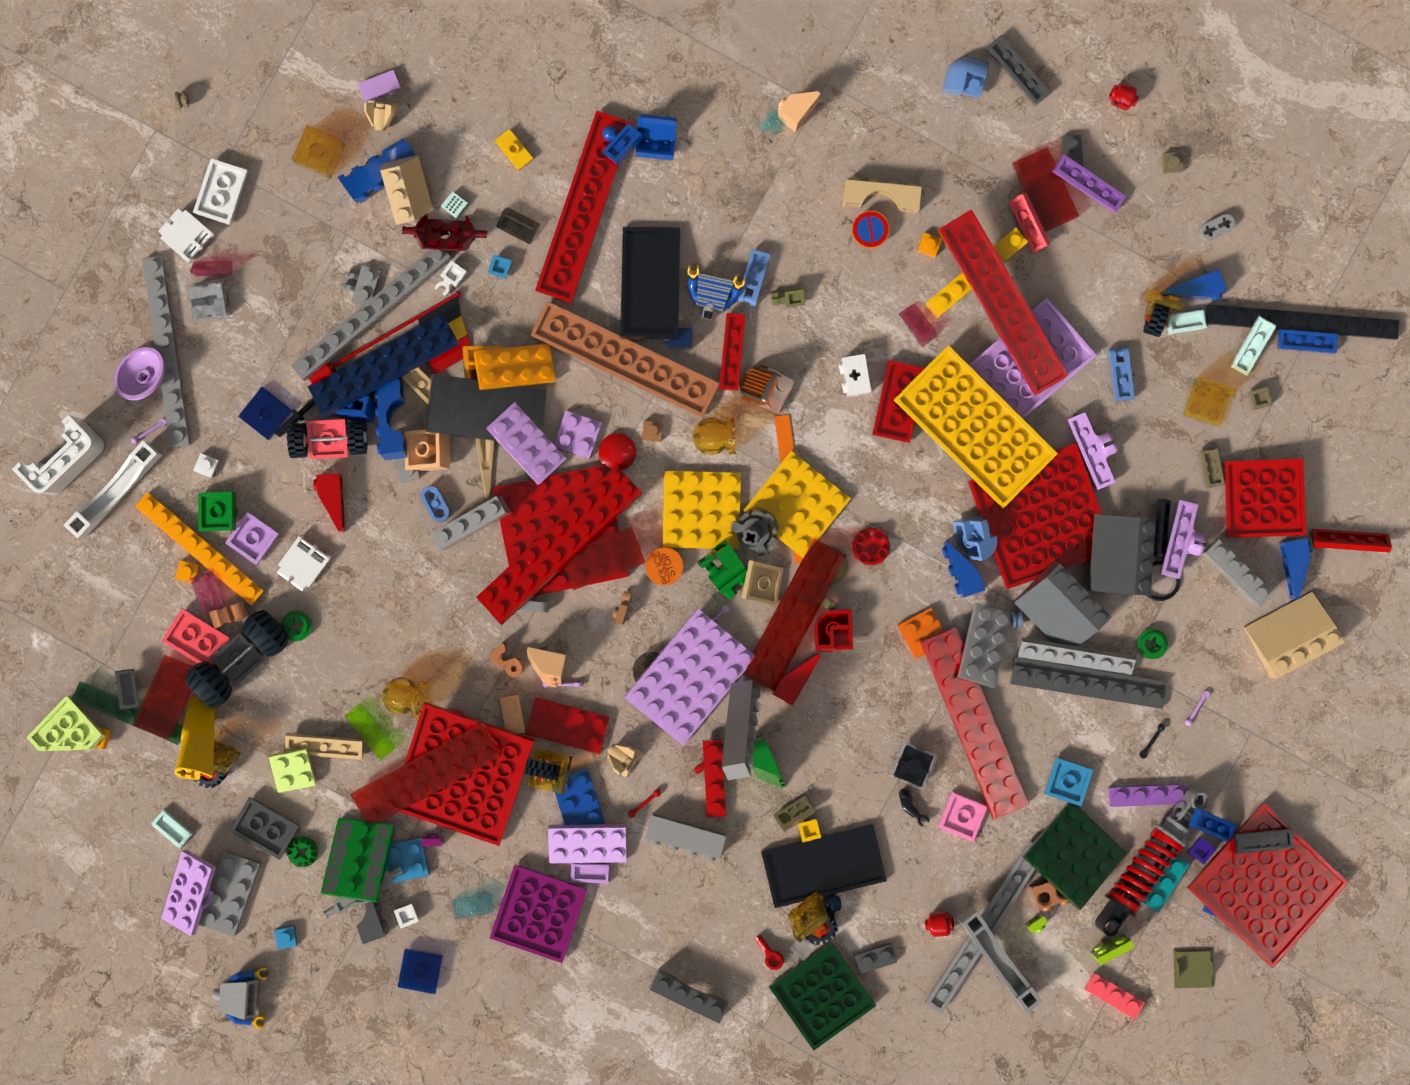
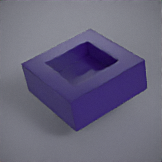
M1199 837L1187 852L1202 864H1205L1216 849Z

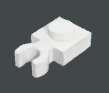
M451 260L440 275L444 280L438 282L435 289L438 291L440 287H446L443 295L445 297L448 296L450 286L453 285L457 288L467 274V271Z

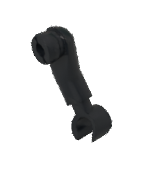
M908 788L901 789L899 797L902 809L912 818L915 817L919 826H924L920 822V818H925L929 823V818L926 815H921L919 810L913 806L911 791Z

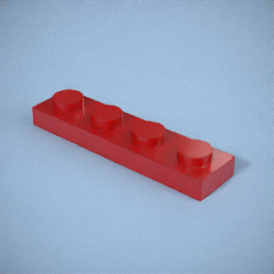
M726 313L720 390L738 391L745 314Z
M1313 528L1310 534L1313 547L1388 553L1392 549L1389 534Z
M722 739L702 740L707 817L726 816L724 771L722 769Z

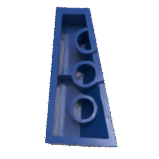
M404 138L384 149L382 156L375 155L369 158L365 166L357 165L352 168V172L345 177L342 174L337 177L356 204L358 202H365L374 191L379 192L385 188L380 171L382 163L415 156V153Z

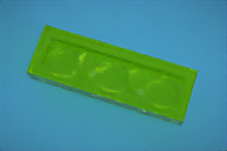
M358 704L345 715V718L380 760H383L396 749L395 745L361 704Z

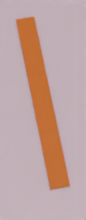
M789 414L774 416L781 463L791 451L794 452ZM793 551L795 564L810 562L809 552L802 558Z

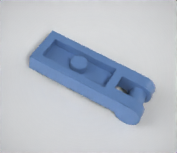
M752 249L744 275L746 282L742 286L737 301L749 302L752 306L756 305L770 254ZM746 289L754 290L753 295L745 294Z
M1121 347V349L1117 350L1110 348L1108 349L1114 402L1134 400L1128 347ZM1116 357H1122L1123 362H1117Z

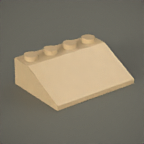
M1313 592L1244 627L1270 678L1274 679L1280 678L1345 643L1336 625Z

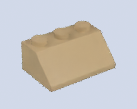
M418 155L381 164L380 171L396 225L414 221L434 210Z

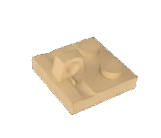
M749 560L741 598L776 606L784 568Z

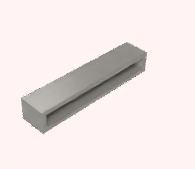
M753 680L731 683L722 760V769L728 780L751 777V768H754V740L757 738L755 726L758 725L756 714L759 712L758 698H760L759 687L755 686Z

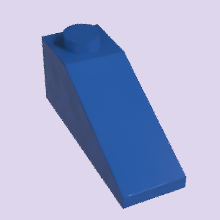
M1218 269L1168 288L1161 293L1163 296L1200 300L1211 298L1214 301L1223 297L1222 293L1226 292L1227 288Z
M1307 538L1279 543L1290 599L1300 598L1311 558L1310 553L1312 552L1311 543Z

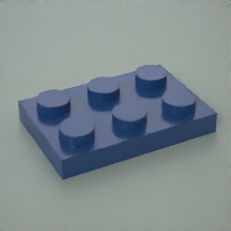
M588 768L559 777L558 781L551 780L565 825L606 823Z

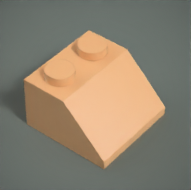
M815 91L791 94L788 98L784 97L778 105L777 118L796 132L819 103L821 93Z
M425 430L404 432V437L407 440L405 470L436 471L450 469L449 435L428 433Z
M528 647V661L542 682H545V685L550 687L561 686L566 667V655Z

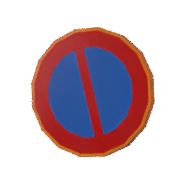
M865 211L855 218L852 224V235L860 246L874 249L881 246L887 240L890 226L887 219L881 213Z

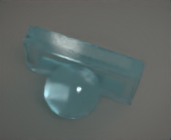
M491 893L452 900L455 919L475 917L494 912Z

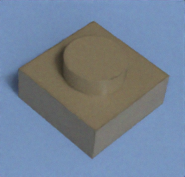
M1182 152L1162 154L1163 174L1182 173L1184 171Z
M1268 387L1247 392L1252 411L1273 405Z

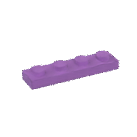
M1065 154L1060 157L1052 171L1113 213L1118 211L1126 197Z
M1187 785L1108 787L1109 806L1178 804L1187 791Z

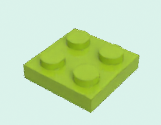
M1117 934L1111 938L1110 942L1096 945L1090 953L1095 961L1103 965L1135 948V945L1126 935Z

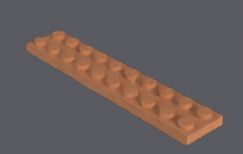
M548 301L530 335L701 418L704 417L719 386V383L628 339H621L619 335Z

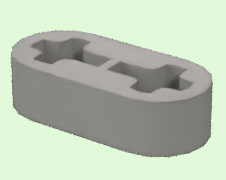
M1228 214L1215 218L1200 227L1199 236L1204 241L1213 240L1233 229L1235 220ZM1223 219L1224 221H1229L1230 224L1227 227L1219 228L1218 225L1223 222ZM1206 227L1207 229L1215 228V231L1210 233L1211 236L1204 234Z
M527 601L519 610L549 612L550 603Z

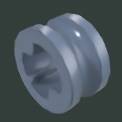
M1012 611V628H1016V626L1023 628L1022 611L1018 613Z

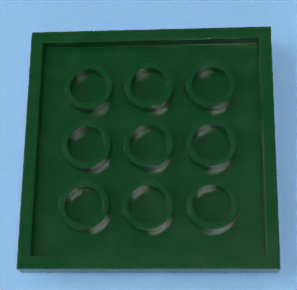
M1067 802L1022 857L1077 910H1081L1125 857L1127 852L1078 805Z
M832 942L769 985L770 990L813 1051L876 1007L875 1002Z

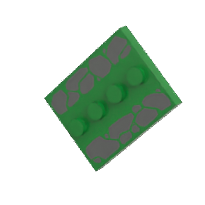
M338 818L320 893L327 896L378 903L395 827L393 825Z

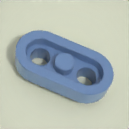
M434 486L425 487L421 492V499L431 518L437 522L446 521L450 516V510L440 491ZM431 492L435 494L432 500L428 498V494ZM439 509H442L444 511V514L442 516H438L437 511Z

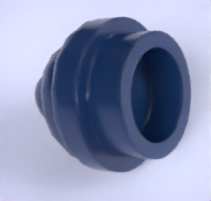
M829 894L820 905L826 908V911L829 910L832 914H835L841 910V899L839 896Z

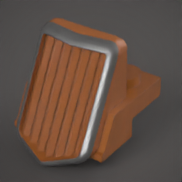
M758 364V366H752L741 376L740 393L743 395L742 399L778 416L795 381L769 367Z

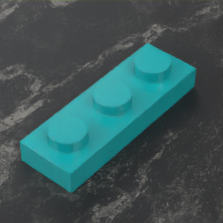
M1178 856L1176 859H1168L1171 862V866H1163L1165 875H1157L1159 883H1152L1153 892H1146L1147 900H1141V902L1158 913L1190 865Z

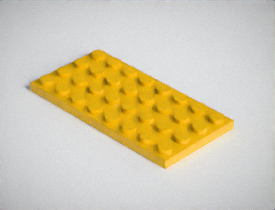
M949 345L894 399L1002 508L1058 454Z

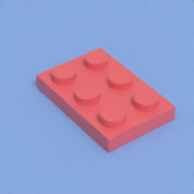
M182 608L162 639V642L196 663L207 661L215 667L216 664L209 657L231 637Z

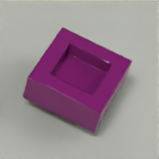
M427 833V836L422 838V846L443 845V836H438V833Z

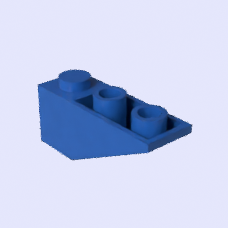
M949 542L943 543L942 552L945 559H949L950 565L948 570L951 577H955L956 584H954L957 595H961V598L985 591L980 572Z

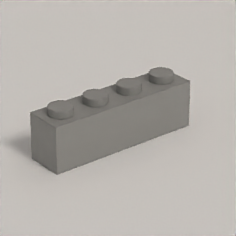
M495 496L432 532L431 535L439 550H447L511 514V511L503 496Z
M1220 539L1213 540L1203 550L1201 555L1254 607H1262L1274 594Z
M652 813L646 838L649 839L648 842L657 845H660V842L666 843L668 848L678 850L680 847L686 849L688 854L697 855V853L705 855L704 858L715 861L716 858L720 859L726 834Z

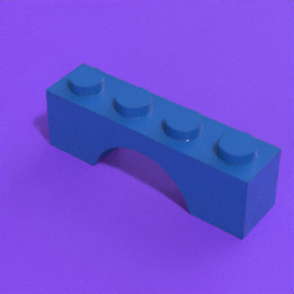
M397 379L374 391L375 399L378 400V407H375L376 418L379 420V425H376V433L380 440V443H377V451L384 460L407 458V440L402 433L394 431L390 424L394 411L405 404L404 386L400 379Z

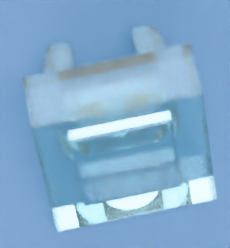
M775 112L767 113V120L760 123L762 133L770 129L773 135L780 133L781 127Z

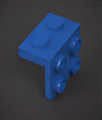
M639 115L638 131L642 134L643 138L636 145L635 157L673 160L676 141V118Z

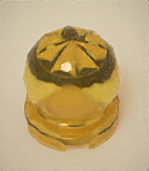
M734 416L727 417V422L710 417L702 419L697 423L692 434L696 449L707 455L720 454L724 449L728 450V455L736 454L735 437H731V434H735Z
M397 677L390 680L382 691V702L385 708L397 715H405L411 712L412 718L419 719L423 704L428 700L425 688H429V682L420 680L416 685L413 680L406 677Z

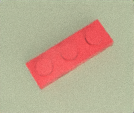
M1023 193L1009 201L1008 203L1025 239L1028 241L1032 253H1036L1049 246L1051 243L1027 193Z
M1096 973L1092 974L1084 988L1134 1019L1137 1018L1145 1004L1144 1001Z

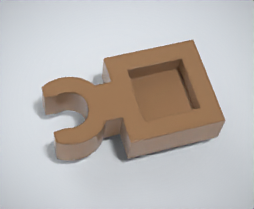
M624 591L620 607H615L613 618H616L615 623H624L632 593Z

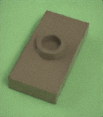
M1219 448L1198 451L1205 489L1225 486Z
M804 795L773 816L783 832L814 814L816 810L807 796Z

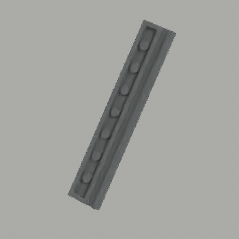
M1014 656L1010 684L1163 709L1167 681Z

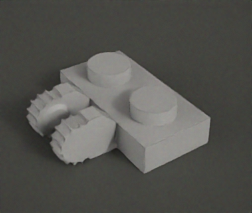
M362 265L359 276L344 272V277L357 280V284L354 287L341 283L340 288L354 292L351 302L363 306L374 297L381 271Z

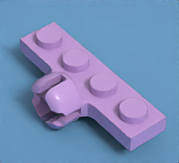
M1085 412L1068 419L1097 489L1099 490L1116 483L1106 458L1115 454L1118 448L1116 443L1104 447V443L1114 440L1112 434L1106 432L1096 435Z
M1183 500L1178 501L1160 572L1161 575L1180 579L1186 555L1199 556L1204 550L1202 545L1206 543V536L1193 530L1198 504Z

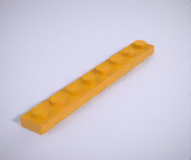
M147 492L135 507L251 606L265 592V590L151 493Z

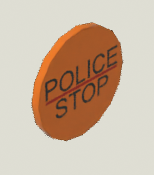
M657 548L650 553L646 560V573L650 580L656 584L663 586L671 585L682 575L683 560L679 553L671 548Z

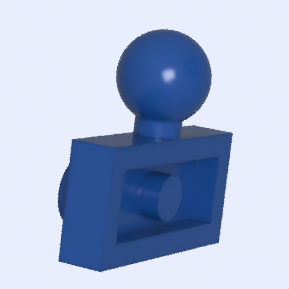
M629 123L619 134L615 127L607 126L603 129L602 135L605 140L611 141V143L603 150V153L618 165L642 140L643 136Z

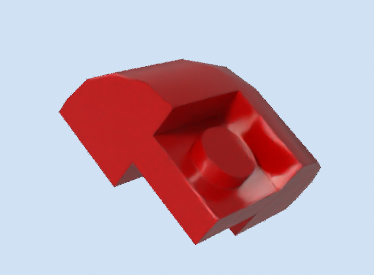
M851 609L827 611L817 619L814 627L816 651L832 653L834 651L854 649Z

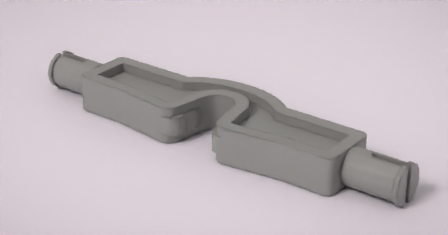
M400 866L390 872L388 870L385 871L381 889L393 883V878L404 873L403 870H400ZM339 898L333 902L334 906L323 912L329 918L337 912L341 914L355 905H363L369 901Z

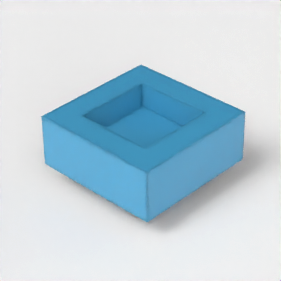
M493 255L488 274L506 280L512 260Z
M295 926L274 930L277 949L298 945Z

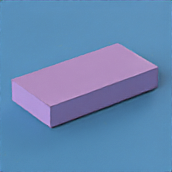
M394 70L358 83L365 102L401 89Z
M571 863V882L609 883L610 863Z

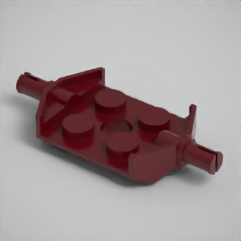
M425 214L416 226L402 227V234L414 235L422 249L465 251L469 249L475 238L487 239V230L474 229L468 216H465V221L428 219V214ZM443 235H448V236H449V237L446 238V239L441 238Z

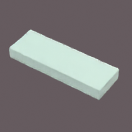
M1258 316L1230 367L1248 376L1277 325Z

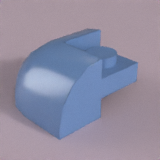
M973 58L955 60L948 68L942 91L959 96L963 94L980 98L989 62Z
M972 516L953 521L958 546L964 548L967 558L984 561L992 556L997 546V536L990 535V527L986 519H983L982 516Z

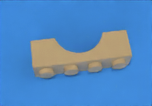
M849 177V180L845 179L842 206L861 207L870 196L883 194L894 200L898 211L918 213L920 210L922 187L917 186L916 183L899 185L897 181L879 183L877 179L860 181V178Z

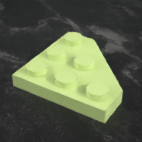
M66 695L27 736V739L38 751L92 750L105 735L76 702Z

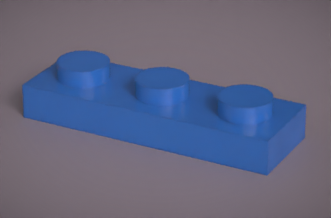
M1280 329L1278 332L1277 349L1335 354L1337 353L1338 334Z
M1199 808L1195 809L1189 822V826L1227 842L1233 836L1237 827L1236 824Z

